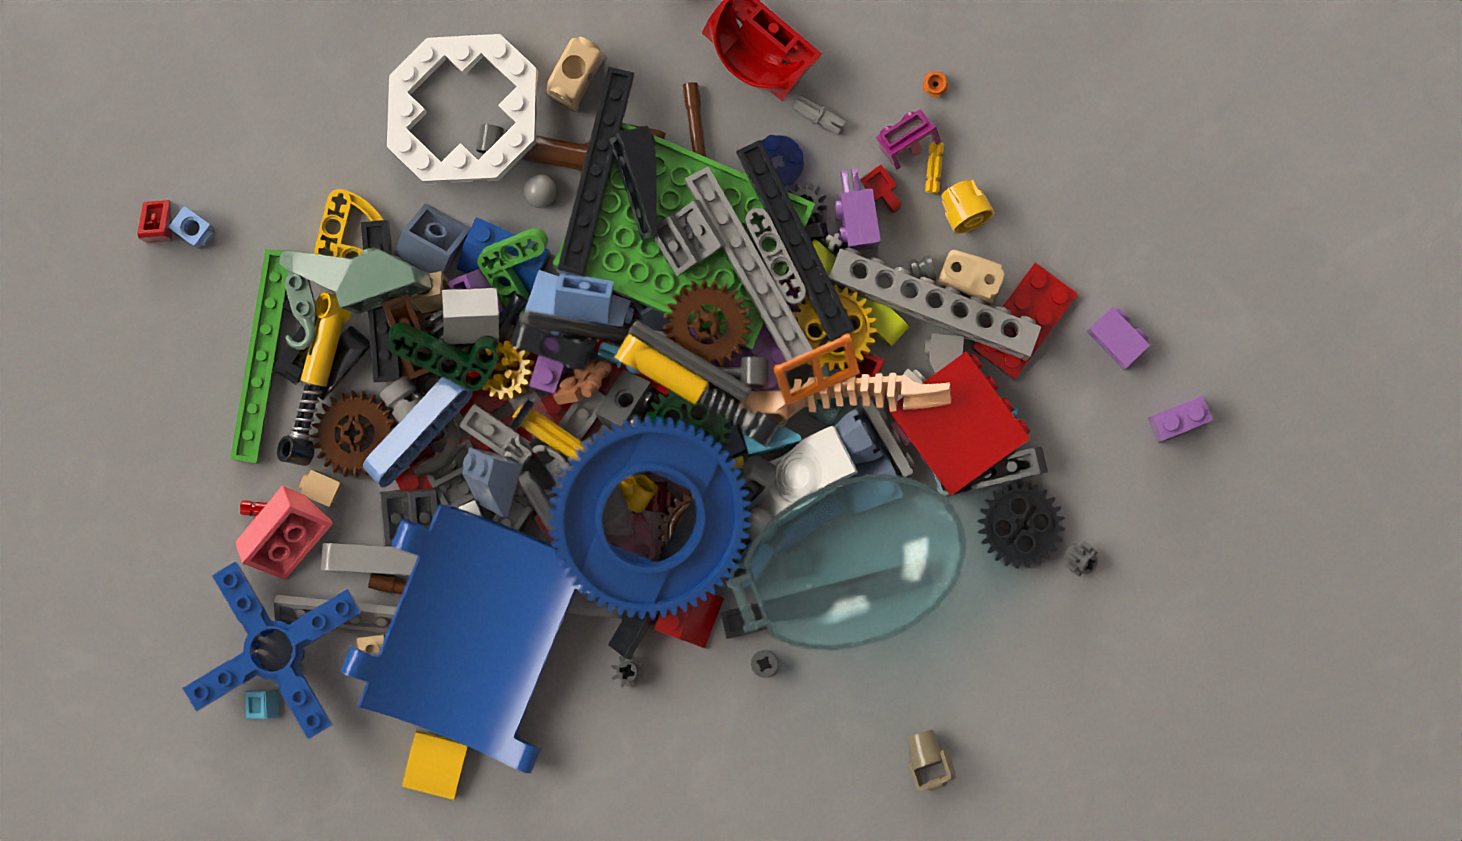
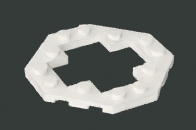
M501 34L426 38L389 75L387 147L424 184H436V182L447 181L451 183L473 182V180L499 181L537 143L538 70ZM485 57L516 86L498 105L515 124L479 160L460 143L441 162L409 131L427 113L411 94L446 59H449L466 75Z

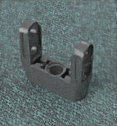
M591 437L586 440L589 443L594 442ZM581 442L582 448L584 450L585 445L583 442ZM528 471L519 476L520 483L543 523L551 531L555 527L549 526L548 520L555 518V516L550 515L548 509L554 508L537 477ZM619 484L612 490L606 500L602 514V524L620 515L629 507Z

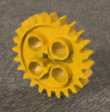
M835 284L834 288L849 318L858 325V329L854 333L849 334L853 343L856 361L861 363L863 361L861 353L868 355L871 351L866 344L873 345L875 343V340L869 337V335L877 332V329L870 327V325L875 323L876 318H868L867 315L873 309L863 308L866 299L858 302L856 300L857 291L849 296L848 287H845L841 293L838 292V287ZM805 294L803 299L805 305L802 303L796 305L795 307L799 312H792L814 350L819 348V344L826 334ZM808 327H817L821 332V336L818 338L811 337L808 334ZM844 349L841 353L831 351L818 357L820 367L822 368L824 365H827L829 373L832 372L835 365H837L839 371L844 370V364H847Z

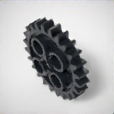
M1013 482L1010 491L1003 485L1001 486V495L993 491L992 495L995 500L985 499V503L989 508L980 509L979 511L985 515V518L977 520L978 523L984 525L983 529L977 531L978 534L986 535L981 544H990L987 554L994 551L997 552L995 561L1004 557V566H1008L1011 561H1014L1016 569H1019L1021 562H1024L1026 568H1030L1031 560L1040 565V556L1047 560L1050 559L1047 551L1058 550L1053 544L1054 541H1063L1057 535V532L1065 531L1064 527L1058 526V522L1064 520L1065 517L1056 515L1061 506H1052L1056 498L1046 499L1047 489L1038 493V484H1034L1031 490H1029L1027 482H1023L1021 489H1018L1016 482ZM1014 499L1022 500L1025 505V509L1021 514H1016L1011 509V503ZM1034 505L1036 507L1035 511L1024 524L1027 529L1020 530L1013 542L1007 545L1006 541L1018 526L1015 521L1024 519L1030 507ZM1036 515H1042L1046 519V526L1042 530L1035 528L1033 524V519ZM999 521H1005L1009 526V532L1005 536H1001L996 532L995 526ZM1022 536L1029 538L1031 542V547L1026 552L1021 551L1017 545L1019 538Z

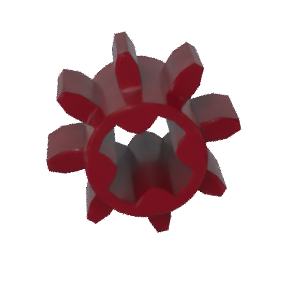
M656 484L658 488L657 493L648 503L645 511L665 512V505H671L672 493L666 492L667 485Z

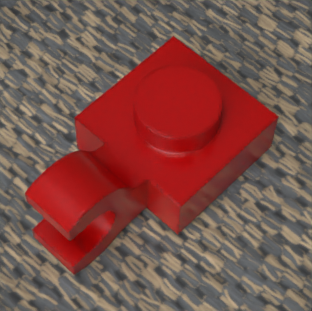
M881 164L860 179V183L865 189L873 188L875 203L882 198L892 213L901 208V202L892 192L897 187V184Z

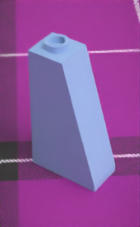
M541 270L538 271L525 312L534 311L554 314L555 292L559 276ZM612 294L608 322L602 324L624 327L625 323L630 324L635 310L631 308V300Z

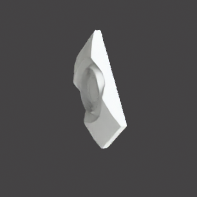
M830 426L803 439L790 452L770 461V463L776 466L774 487L758 503V506L771 512L775 519V525H777L858 473L835 426Z

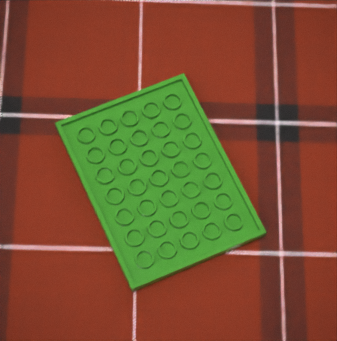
M623 122L621 132L636 127ZM653 135L656 150L657 225L668 216L675 215L695 200L685 183V178L709 166L754 245L746 229L745 218L751 209H763L747 174ZM614 156L584 277L614 281L613 292L664 314L673 312L667 307L668 303L677 304L673 294L683 296L681 291L683 286L691 291L692 281L701 287V282L705 279L708 286L711 287L713 281L717 280L718 288L720 289L727 283L728 293L737 290L735 299H745L741 304V308L750 309L744 317L752 319L750 324L745 325V327L751 329L752 333L750 335H743L748 340L747 345H739L752 351L764 321L723 248L689 271L677 276L654 237L642 242ZM787 192L805 228L815 203ZM755 215L751 225L756 224L760 230V234L756 235L758 238L765 233L761 226L764 219H758ZM767 238L761 243L762 248L766 252H772L777 248L776 242L771 238ZM564 240L553 262V266L556 268L558 267ZM778 262L773 267L774 272L779 276H784L788 269L784 262ZM711 304L702 305L705 311H712L714 305ZM717 307L715 313L719 316L720 320H727L724 312ZM693 311L689 316V323H694L697 318ZM704 321L701 326L705 329L707 327L710 328L713 324L711 321ZM727 324L721 325L719 331L724 336Z

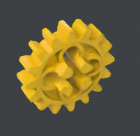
M505 341L504 344L498 342L499 356L497 364L493 371H505V375L495 374L492 379L490 374L485 385L482 387L485 391L491 390V397L499 396V399L507 400L508 396L511 399H516L517 392L525 394L526 389L524 385L530 384L531 380L528 378L534 372L529 369V366L533 365L534 361L526 359L530 352L521 351L513 347L509 341ZM485 349L488 355L493 353L490 349ZM504 354L505 358H502L500 361V355ZM520 363L518 371L507 370V366L517 367ZM511 380L512 386L508 388L507 383Z

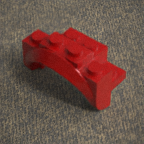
M722 0L711 14L702 31V34L714 44L720 60L729 72L750 86L770 91L782 102L796 88L803 76L822 55L820 51L759 0ZM736 19H738L742 23L741 28L739 27Z

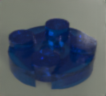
M767 136L761 141L769 158H776L780 155L785 163L783 167L778 166L775 169L783 186L787 187L794 184L801 176L804 167L802 150L794 140L787 136Z

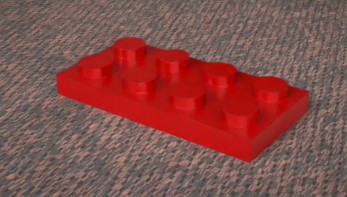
M1035 262L1002 306L1011 311L1010 315L1018 318L1021 316L1029 317L1036 321V325L1041 326L1031 356L1025 361L979 342H975L971 349L1015 380L1078 293ZM1004 326V334L1009 338H1014L1016 335L1014 328Z

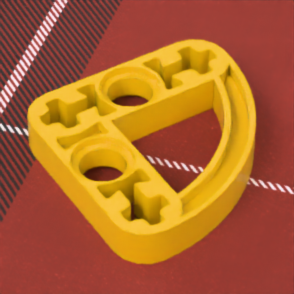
M343 189L333 190L327 198L314 254L322 255L320 254L321 249L326 250L328 241H323V237L326 236L331 240H338L337 244L331 242L330 250L334 252L333 257L346 258L351 252H356L359 256L362 255L363 249L343 244L352 206L360 209L371 221H380L383 218L362 197ZM340 195H343V198L347 201V204L341 205L339 210L340 214H344L343 219L337 215H329L331 210L336 213L337 204L333 200L334 198H339ZM331 220H337L341 224L340 231L335 235L329 234L326 230L327 223Z

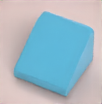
M245 692L246 719L278 718L279 692Z

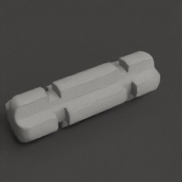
M835 233L834 236L828 235L825 247L832 254L834 252L838 253L842 246L838 233Z

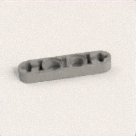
M761 208L751 209L745 218L746 229L787 305H799L805 297V287L768 213ZM755 215L758 219H764L761 226L765 233L758 238L756 237V235L760 234L758 226L756 224L751 225ZM767 238L773 239L777 244V248L772 252H766L761 246L763 240ZM778 262H784L788 266L789 272L784 276H779L773 270L774 265ZM792 276L794 277L790 281L794 290L799 289L800 291L798 292L797 299H794L792 296L787 297L786 295L789 288L785 281Z

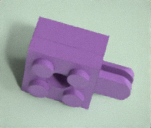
M853 168L851 169L854 191L850 192L847 170H841L843 193H840L839 201H835L836 205H834L836 221L842 222V227L838 231L840 235L839 240L842 241L841 247L852 248L857 251L878 249L881 239L873 188L861 190L858 170Z

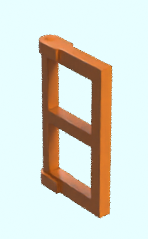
M845 334L837 340L781 365L774 366V372L786 406L860 373L849 334ZM843 346L848 368L823 378L818 357ZM810 361L816 382L791 393L785 372Z

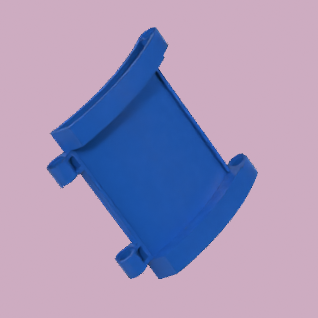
M439 504L430 528L402 519L392 546L418 557L379 653L373 652V654H370L351 645L345 658L341 672L352 678L367 682L357 706L430 730L482 752L518 771L531 774L542 748H538L520 739V735L517 733L575 591L579 589L580 585L574 587L571 583L573 577L567 578L564 574L567 568L561 569L558 564L563 558L557 559L554 553L560 548H553L548 542L451 505Z

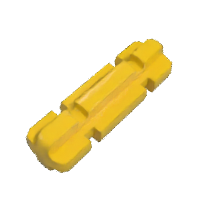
M932 141L929 145L930 156L928 157L926 174L928 180L925 183V192L930 194H937L940 190L939 179L941 178L943 157L941 155L944 151L943 142L936 144Z

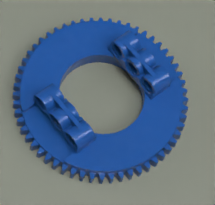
M649 416L645 417L644 423H641L637 417L634 418L633 425H630L627 420H623V427L621 428L614 423L613 431L609 432L606 428H603V436L599 437L593 434L594 442L592 443L585 440L583 442L585 449L583 451L578 448L575 450L578 457L576 459L568 458L572 465L570 467H562L565 476H557L561 486L553 487L552 490L558 495L557 497L550 498V502L556 506L548 509L549 514L555 516V518L548 520L549 526L555 527L549 531L550 537L557 538L551 542L553 548H560L554 555L557 559L563 558L558 564L561 569L567 568L564 574L567 578L573 577L571 580L574 587L580 585L578 590L581 594L588 592L587 598L590 601L597 597L596 604L599 607L606 603V609L609 612L616 606L618 615H622L626 609L627 615L630 618L637 611L639 618L643 619L647 611L651 619H654L656 611H659L663 618L666 617L667 609H670L672 614L676 615L677 606H680L684 612L687 611V602L696 607L697 597L706 601V591L715 594L713 585L717 584L721 587L724 585L721 576L731 577L727 568L736 569L737 566L732 561L733 558H742L737 549H746V545L740 541V539L749 538V534L743 531V529L751 527V524L744 520V518L751 516V512L743 509L750 505V501L743 498L749 492L746 488H740L746 482L743 478H737L741 471L738 468H733L736 462L732 458L726 460L729 453L726 450L719 452L722 445L718 442L712 444L714 438L710 435L703 439L704 431L701 429L694 433L695 427L691 424L684 430V423L679 420L674 426L673 420L668 418L665 424H663L662 418L658 416L654 424ZM642 471L652 472L689 488L696 505V522L689 540L675 555L660 562H654L643 555L632 553L617 544L608 543L602 528L603 509L609 494L622 480Z

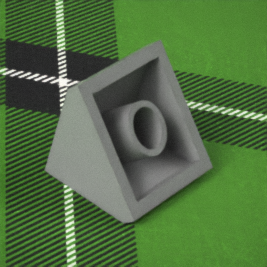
M497 288L442 290L444 342L448 344L476 343L483 336L493 337L499 342Z

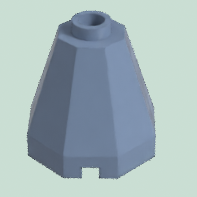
M859 406L849 410L835 425L854 464L874 461L884 454L883 447L877 449L876 444L880 440L865 414L858 415L861 411Z

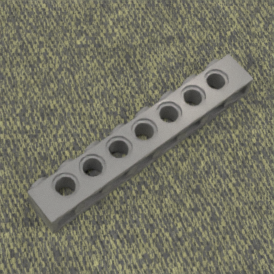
M840 248L829 274L833 286L836 284L840 289L848 287V292L850 293L857 291L858 296L1026 361L1031 356L1041 326L1035 324V320L1026 316L1018 318L1010 315L1011 311L1003 307L996 306L992 308L985 305L986 302L977 297L966 298L961 296V292L955 288L946 287L943 289L936 286V282L929 278H915L910 276L911 272L900 267L892 269L885 266L886 263L878 258L871 257L870 260L861 257V253L855 249L845 248L843 250ZM855 267L862 268L866 273V277L863 279L856 278L852 273V269ZM878 278H888L891 287L888 289L881 288L877 281ZM903 288H913L916 292V297L912 299L905 297ZM931 296L937 297L941 302V307L932 308L928 303V298ZM953 307H962L966 312V316L964 318L956 317L953 313ZM986 316L989 318L991 326L989 328L980 326L978 317ZM1004 326L1014 328L1016 332L1014 338H1009L1004 334Z

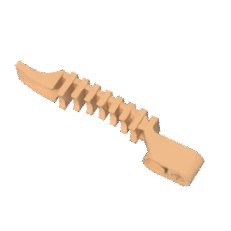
M889 373V376L883 377V374H876V377L862 374V378H856V375L787 406L783 401L781 391H751L745 401L739 399V404L744 409L749 408L750 411L756 413L757 411L762 412L781 424L780 427L787 423V419L803 407H809V412H816L817 399H822L823 408H830L831 398H836L837 406H843L844 397H849L850 405H857V397H862L863 406H870L871 396H875L876 407L883 408L884 395H887L891 412L897 411V400L900 394L901 397H904L903 409L951 404L952 398L950 383L924 385L910 380L906 375L896 376V373ZM808 377V381L805 384H802V379H795L794 388L790 390L791 393L815 383V377Z

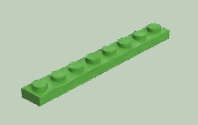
M265 249L230 456L231 460L259 463L274 373L273 368L276 362L284 314L283 306L287 296L285 279L288 275V270L283 268L279 262L280 255L284 251Z

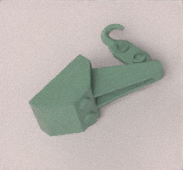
M377 248L363 250L361 252L362 255L353 259L286 250L279 258L281 266L288 270L285 288L292 313L304 327L306 334L301 342L293 341L289 335L285 337L286 341L292 348L297 350L305 349L314 342L316 336L314 324L317 307L309 280L335 291L340 308L361 314L382 307L383 302L406 293L411 297L431 290L432 286L428 273L379 249L377 250Z

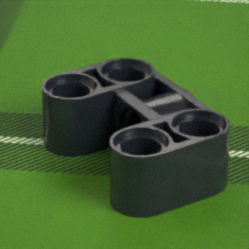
M519 317L510 343L513 347L558 361L573 369L584 371L589 366L597 342L596 338L573 334L567 335L561 332L526 327L521 325V317ZM547 338H554L558 342L557 350H550L546 346Z

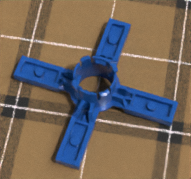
M233 562L213 574L214 581L248 635L244 642L243 653L226 661L182 688L195 711L201 710L252 678L259 676L264 679L275 680L281 690L280 693L307 739H311L332 726L331 720L298 665L304 658V647L362 613L349 590L346 589L288 625L282 621H272L237 562ZM273 629L284 632L293 646L292 658L289 664L281 667L282 669L278 671L266 668L260 661L258 653L255 652L260 647L259 637H266L274 632Z

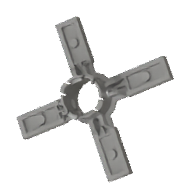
M600 391L593 393L591 397L583 396L580 401L572 404L558 426L581 440L596 419L597 415L595 413L606 396ZM474 403L459 427L500 455L521 464L522 468L519 476L526 473L524 471V464H527L528 460L532 457V452L547 450L549 455L563 461V464L560 465L561 470L563 466L570 467L572 465L567 457L549 445H538L531 448L528 440L476 403ZM519 478L508 517H503L496 513L492 519L516 530L520 528L534 508ZM557 481L555 483L556 486L553 487H560L561 483ZM553 487L543 488L548 498L558 495L552 490ZM627 508L623 513L602 525L615 533L630 510Z

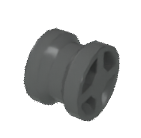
M930 255L924 256L922 260L918 261L915 259L909 260L911 276L918 279L926 277L936 281V273Z
M758 651L751 659L752 670L759 677H770L777 670V658L770 651Z

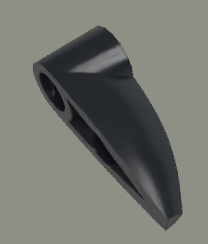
M352 325L339 337L327 387L321 386L320 390L322 393L318 395L322 401L337 387L371 347L370 340Z

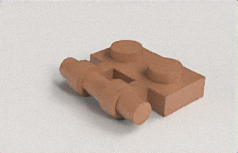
M605 359L590 361L589 366L584 371L571 368L570 373L560 383V387L553 395L557 404L578 402L583 396L591 397L601 387V380L606 378L612 371L611 366L613 362Z

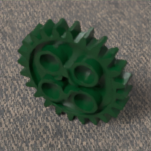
M668 389L669 396L667 397L659 393L660 403L651 402L653 408L656 409L655 412H646V415L652 418L653 424L657 416L661 417L663 424H665V413L668 410H676L680 415L679 420L684 423L681 405L686 404L689 423L696 426L694 433L699 429L708 432L714 438L712 444L716 442L720 444L730 442L724 436V434L732 432L731 428L724 425L729 423L730 419L726 420L722 414L717 415V411L714 409L709 410V407L705 404L702 406L707 410L706 415L702 418H696L692 415L691 409L695 405H701V402L697 400L694 405Z

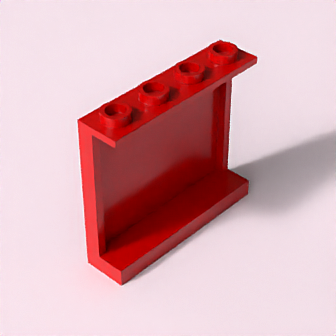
M964 352L922 383L924 385L950 383L951 404L929 408L903 409L904 397L897 401V411L890 412L950 496L1030 439L1027 435L1031 432L1022 419L1017 421L1011 412L1015 409L1006 397L1001 399L996 393V390L999 388L990 375L985 378L980 371L983 365L974 353L969 356L967 352Z

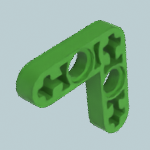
M529 229L487 246L482 250L477 259L478 266L491 287L497 288V296L504 307L507 306L512 298L513 291L529 300V293L511 266L543 253L548 244V237L540 229ZM532 239L533 242L538 241V242H539V245H537L536 243H532V244H529V245H528V243H529L530 240ZM506 247H515L518 250L519 255H510L507 252ZM498 254L500 255V257L496 259L495 263L492 260L488 261L486 259L487 257L489 259H494L498 256ZM498 278H508L511 286L502 285Z

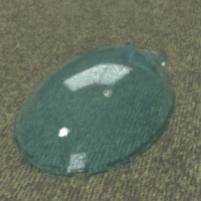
M892 475L849 478L822 487L798 499L778 513L762 529L751 544L743 561L747 574L728 580L726 583L728 588L732 587L745 622V626H743L745 633L766 625L771 637L792 646L828 651L856 648L900 634L919 623L940 606L941 602L952 591L961 575L963 561L966 557L964 528L960 517L949 501L942 494L927 486V484L910 478ZM748 580L763 616V619L758 621L755 620L742 585L743 582Z

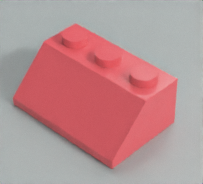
M282 486L237 539L235 544L243 564L286 580L333 523L304 494Z

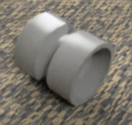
M408 375L395 381L379 394L387 407L394 408L392 414L398 423L423 398L421 394L415 393L416 386Z

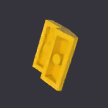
M416 730L402 787L454 800L468 746L446 737Z

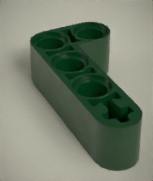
M406 323L393 325L389 332L388 348L392 353L468 390L476 391L481 389L498 361L499 344L496 339L490 336L479 338L468 354ZM426 347L429 348L432 352L429 354H423L419 351V349ZM490 349L493 353L486 356L481 354L480 351ZM451 359L454 360L456 364L453 366H448L444 364L443 361ZM476 371L480 373V376L473 378L468 373Z

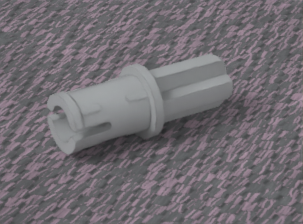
M802 95L798 97L793 106L796 111L813 120V124L818 123L835 133V135L839 133L840 128L833 125L832 122L842 127L846 121L826 110V106L821 107Z

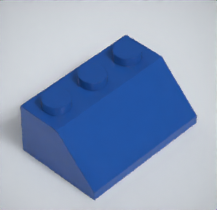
M476 217L464 242L456 269L466 274L480 269L477 259L485 247L516 234ZM506 247V250L510 255H519V252L515 247ZM547 248L539 256L511 266L529 295L531 294L538 271H544L551 256V252ZM498 254V256L494 259H489L488 257L486 259L488 261L492 260L495 263L496 259L500 257V255ZM498 278L502 285L511 286L508 278Z

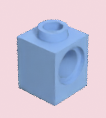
M185 206L168 227L198 249L201 246L205 247L214 236L212 232L215 229ZM193 223H199V232L196 235L190 236L188 234L189 226Z

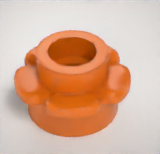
M929 72L925 75V81L922 83L925 93H929L931 97H940L942 93L947 91L949 84L942 72ZM933 82H937L938 86H933Z

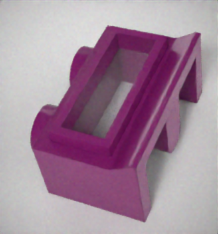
M921 109L916 112H908L903 116L902 121L894 126L884 127L876 137L881 151L896 170L901 168L897 155L908 148L914 156L919 155L922 151L919 141L931 135L936 144L941 142L936 126L932 124Z

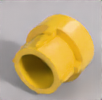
M974 180L961 181L948 188L941 196L946 210V219L955 234L972 231L986 223L994 215V210L982 190H979Z

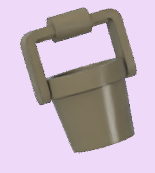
M933 730L908 737L913 761L909 763V768L917 790L929 789L933 791L946 786L948 781L955 779L956 772L949 752L946 749L942 750ZM943 762L947 776H939L924 784L919 770Z

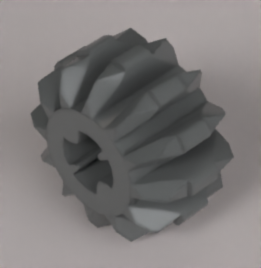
M806 181L805 189L801 188L799 182L795 183L797 192L787 189V192L815 203V207L808 220L809 224H815L813 216L820 220L823 219L824 215L819 210H827L828 205L819 203L827 197L826 194L816 195L820 190V186H815L811 191L809 190L810 182Z

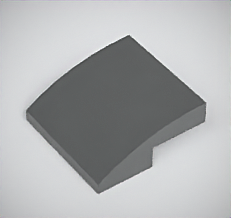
M693 200L675 215L665 218L657 225V235L654 236L655 241L677 276L689 271L726 246L699 200Z
M469 439L421 464L432 487L436 490L441 503L444 505L458 508L475 500L462 474L463 461L468 454L469 447L474 448Z
M403 489L379 492L383 544L385 546L392 545L402 519L430 528L437 511L435 489Z

